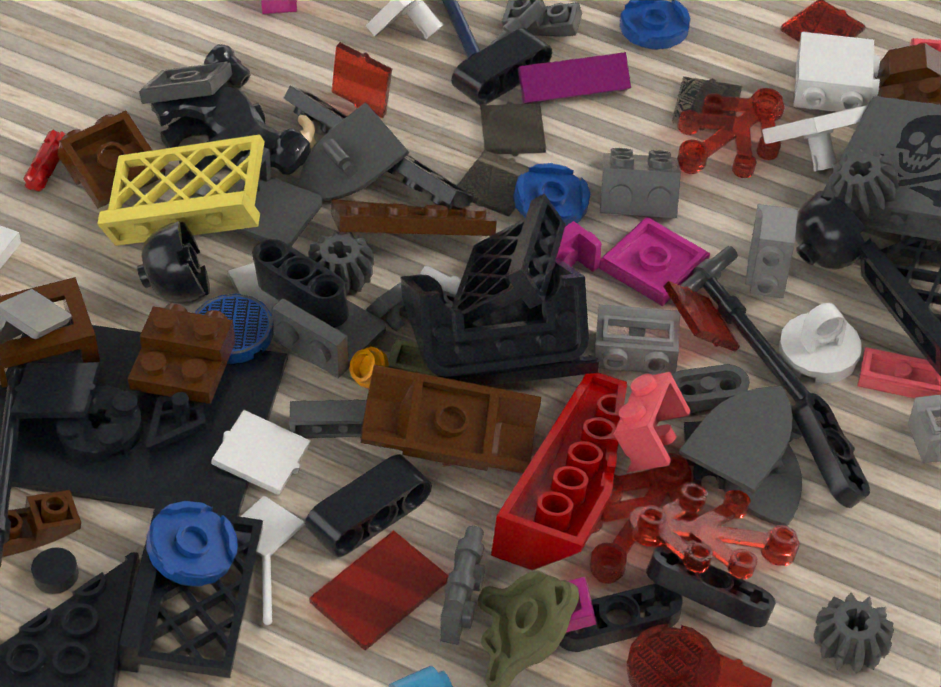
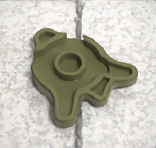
M536 571L521 576L507 588L501 589L487 586L481 590L478 606L493 617L492 626L484 632L481 638L483 648L491 657L486 673V684L488 687H509L516 675L522 670L542 662L557 649L565 636L571 615L578 603L579 591L575 584L566 580L561 581L556 577Z

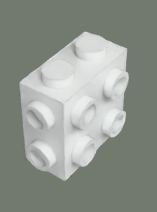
M801 32L796 61L793 107L839 112L865 105L869 106L873 96L878 97L879 79H873V77L878 76L880 55H874V40Z

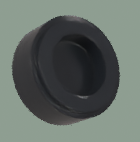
M49 548L40 552L34 558L31 565L35 585L46 593L56 594L70 589L78 579L79 571L76 558L70 551L64 548Z

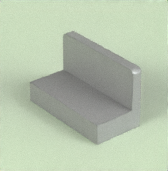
M35 290L25 291L0 303V345L23 333L33 339H38L67 324L72 315Z

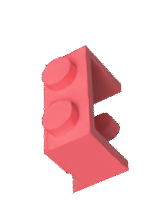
M670 372L655 375L643 374L632 381L630 385L631 395L627 404L619 410L620 420L614 432L626 457L628 456L631 460L626 473L669 466L671 459L664 446L673 443L676 440V434L671 425L657 426L659 421L689 416L691 411Z

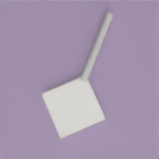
M263 496L240 517L263 520V530L257 554L262 557L263 623L270 625L272 623L271 555L305 525V522L266 496ZM235 531L239 542L245 544L250 541L251 533Z

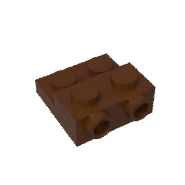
M125 110L117 115L107 114L101 117L95 125L82 131L75 129L68 132L59 141L58 157L76 185H83L99 209L110 202L118 156L153 150ZM144 165L130 167L127 179L131 182L147 167ZM163 168L160 172L165 176L166 170ZM154 176L141 188L159 180V178Z
M175 303L168 304L165 308L153 306L139 336L141 350L128 377L130 390L170 397L175 393L184 392L191 401L211 404L236 342L233 320L228 319L223 313L216 310H209L205 315L190 313L183 306Z

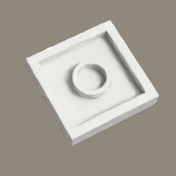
M391 0L366 27L375 37L400 16L407 14L423 33L424 37L428 39L444 24L438 20L423 0Z
M868 105L762 129L765 144L803 136L804 139L808 138L814 172L833 168L834 164H836L830 133H833L835 128L859 123Z

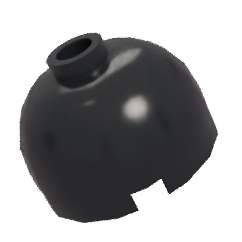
M819 191L807 200L797 213L795 239L799 246L796 248V251L809 265L817 263L821 267L834 270L850 266L860 259V248L872 243V240L869 238L864 242L860 233L866 228L851 209L834 196L829 201L822 198L825 192Z
M177 221L152 233L142 248L141 257L143 264L137 266L138 275L145 288L152 286L159 297L173 303L194 301L210 293V283L205 265L200 267L196 255L200 253V250L187 225L183 221Z

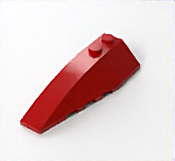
M601 373L585 374L497 514L491 556L533 571L582 551L611 499L619 445L614 432L620 420L619 410L625 403L626 381Z

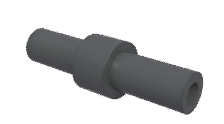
M535 1L517 19L512 18L502 27L503 32L491 44L517 29H527L545 12L544 8Z
M726 246L712 259L703 260L693 269V275L676 288L677 296L686 301L700 290L708 279L715 277L718 280L721 277V271L737 259V251L732 246Z

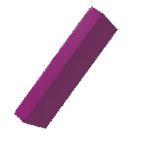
M626 52L518 67L523 104L628 90L631 88Z

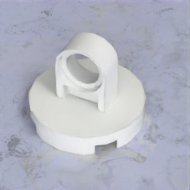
M823 303L816 306L809 313L801 314L789 320L782 329L778 353L797 377L800 378L801 373L807 376L816 377L815 383L827 384L839 382L854 372L855 366L860 359L862 342L857 331L845 320L835 304Z

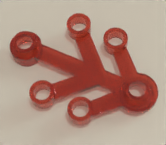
M761 88L750 98L724 97L717 93H710L705 96L702 112L704 114L693 110L681 112L677 128L681 133L694 135L699 131V128L719 129V131L703 142L694 139L684 141L679 147L677 156L680 169L687 174H697L706 167L709 156L735 139L736 156L732 165V171L740 178L751 177L754 174L757 161L752 155L750 127L757 122H760L762 135L756 149L757 155L764 160L776 159L781 148V142L765 144L762 129L775 127V121L782 117L785 106L781 94L771 88ZM724 110L744 112L740 116L723 115Z
M668 453L671 459L669 466L620 476L614 474L613 487L617 490L612 491L611 499L592 533L598 532L604 522L629 519L612 543H601L593 549L590 571L598 581L610 584L622 578L626 570L627 554L647 525L656 548L667 546L682 551L680 546L674 543L660 507L667 495L677 515L674 527L676 536L684 541H693L699 537L702 519L694 512L685 490L691 483L692 472L687 461L682 456ZM649 488L644 497L620 501L625 491ZM688 523L693 525L694 528H685L682 524ZM608 565V566H611V567H613V568H605V567H602V566Z
M695 483L684 485L680 497L661 508L656 506L638 507L631 512L629 517L630 533L636 542L649 547L663 544L683 560L686 568L698 573L709 569L712 557L714 556L727 567L729 573L734 577L748 579L753 576L758 561L755 554L746 549L733 550L726 544L760 548L762 556L768 562L778 566L792 564L800 546L797 533L788 526L777 525L767 533L722 526L734 518L740 519L747 515L751 499L740 490L727 491L720 506L693 521L679 520V518L688 512H700L704 509L708 492L704 487ZM681 537L691 538L695 542L688 544Z

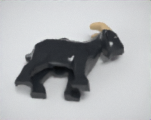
M221 86L213 95L151 104L152 112L156 114L161 127L170 123L172 119L181 117L168 125L167 130L160 133L161 140L166 148L178 147L183 139L191 136H208L209 141L207 142L260 134L265 141L264 147L269 149L270 167L277 168L283 175H290L305 163L308 155L316 145L313 137L315 134L314 123L307 116L300 115L298 117V122L303 127L302 131L293 128L277 131L265 124V116L260 104H252L243 91L235 88ZM250 150L239 152L231 162L237 165L238 161L242 157H246ZM215 155L205 156L195 167L202 171L217 157ZM191 170L184 175L187 180L196 177Z

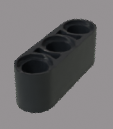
M520 28L460 63L453 72L451 82L456 89L476 104L484 106L520 85L518 67L548 63L552 58L553 51L548 44L527 29Z
M277 239L264 240L253 248L252 256L259 287L278 301L282 298L333 328L347 321L349 316L344 281L340 276Z
M395 454L318 503L306 518V528L333 556L343 557L423 504L431 493L432 483L403 455Z

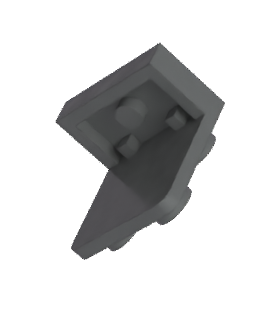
M264 147L255 207L260 212L258 227L231 231L260 242L277 239L292 246L322 207V197L314 192L272 178L269 149ZM250 152L246 157H242L236 166L242 163L250 155ZM240 179L225 193L244 191L245 181Z
M612 148L611 153H603L600 213L677 218L681 171L678 159L671 157V152L651 150L648 155H633L632 149Z
M283 298L272 307L274 341L337 378L341 377L349 369L350 361L357 351L371 347L385 334L386 323L348 300V319L344 324L335 328Z

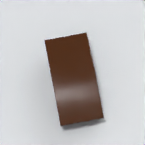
M70 490L27 496L25 508L8 510L7 518L11 521L9 541L4 544L2 557L44 546L81 529V520Z

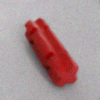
M53 129L45 137L44 143L40 146L30 165L32 167H29L23 177L26 182L25 187L28 190L34 189L40 192L45 188L48 182L47 178H50L60 160L58 157L59 141L66 135L63 131L57 132Z

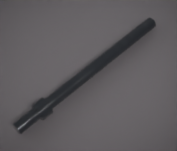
M715 277L708 279L704 283L703 288L718 305V313L727 324H733L796 403L810 392L745 314L746 308L736 296H730ZM845 436V438H846V440L848 441V443H849V445H850L852 451L854 452L855 447L852 445V443H851V442L848 440V438Z
M13 368L9 372L0 435V567L3 547L9 541L11 521L7 517L20 419H13L11 410L17 395L15 387L20 385L24 370L21 368Z

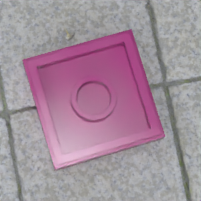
M646 217L600 259L599 269L659 305L664 306L676 294V288L693 275V269L703 260L709 259L710 253Z

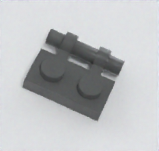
M468 526L464 538H461L457 543L454 554V570L449 573L445 586V602L441 613L440 642L458 645L462 629H470L472 626L476 602L470 601L473 591H481L485 575V565L478 564L481 562L484 552V545L481 543L484 531L480 527Z

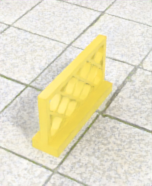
M259 134L119 155L108 210L100 211L97 225L115 246L145 242L156 230L177 221H183L192 235L258 227L260 212L255 207L265 141ZM250 150V155L238 166L231 162L239 152ZM215 155L217 157L202 171L195 167L205 156ZM179 160L182 162L166 177L160 172L170 161ZM143 165L147 167L131 182L127 179L130 167ZM225 165L228 166L232 172L217 185L214 184L210 179ZM191 170L196 177L183 189L179 190L174 184ZM157 176L161 181L144 195L139 189L151 178ZM240 179L245 181L244 191L225 193ZM204 184L212 189L204 197L190 198ZM169 189L176 194L168 202L154 203ZM136 194L140 198L133 207L122 208V204L132 195Z

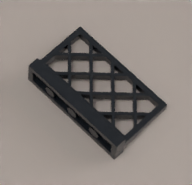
M545 193L531 200L525 219L473 246L451 307L460 309L463 312L464 327L521 298L529 309L544 302L566 226Z
M911 237L881 250L875 242L862 246L860 248L862 278L941 376V314H935L931 311L933 304L941 305V293H938L941 286V266L938 272L918 268L921 260L941 264V252L926 250L927 246L939 241ZM898 257L912 258L913 262L908 267L893 264L891 260ZM913 279L932 282L931 291L913 288L911 286Z
M157 496L151 523L160 514L162 509L169 504L176 503V497ZM223 514L231 522L234 531L251 533L250 541L237 548V554L232 562L242 574V578L226 587L220 580L211 583L217 592L200 602L188 590L191 586L181 585L164 577L152 565L145 543L119 642L120 670L138 673L140 665L231 678L263 530V520ZM244 556H246L245 563H244V561L241 559V558L244 557ZM168 580H169V582L172 584V585L169 586V587H167ZM236 593H238L237 600L233 597ZM180 594L190 608L171 618L162 607V604L175 595ZM225 601L234 612V615L217 625L206 610ZM198 616L208 631L189 641L179 626ZM160 619L163 623L157 626ZM230 630L229 637L227 638L224 633ZM168 632H171L181 645L170 653L151 651L153 641ZM216 639L225 650L224 660L203 659L197 649Z

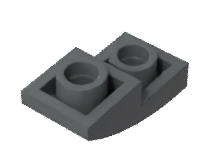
M543 0L508 1L502 19L503 26L512 18L517 19L536 1L544 8L545 12L527 28L529 32L539 36L577 35L582 17L579 2L569 4L557 3L552 6H545Z

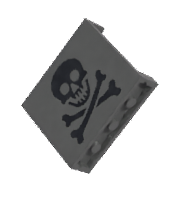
M873 96L838 163H844L845 154L853 157L858 155L860 149L865 154H869L877 149L880 155L889 156L890 160L894 163L895 171H897L899 177V188L896 190L895 200L885 202L884 210L874 208L871 209L869 215L860 210L855 215L867 229L941 241V105ZM830 179L823 190L825 194L822 197L827 201L834 196L830 187Z

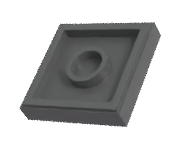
M228 62L161 70L139 91L141 102L146 104L213 95L233 75L231 65Z

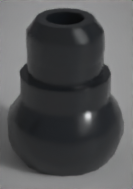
M218 44L208 53L204 64L230 63L233 75L227 81L235 87H242L248 82L250 71L241 64V60L235 56L231 47Z

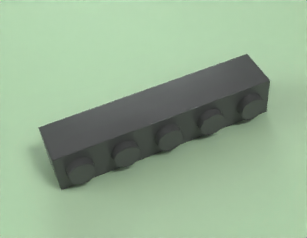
M366 400L290 401V431L304 438L360 437Z

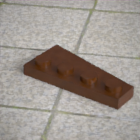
M332 199L331 215L339 232L492 236L496 234V219L490 212H486V208L480 206H464L463 210L448 209V207L443 205H425L422 207L398 203L386 204Z

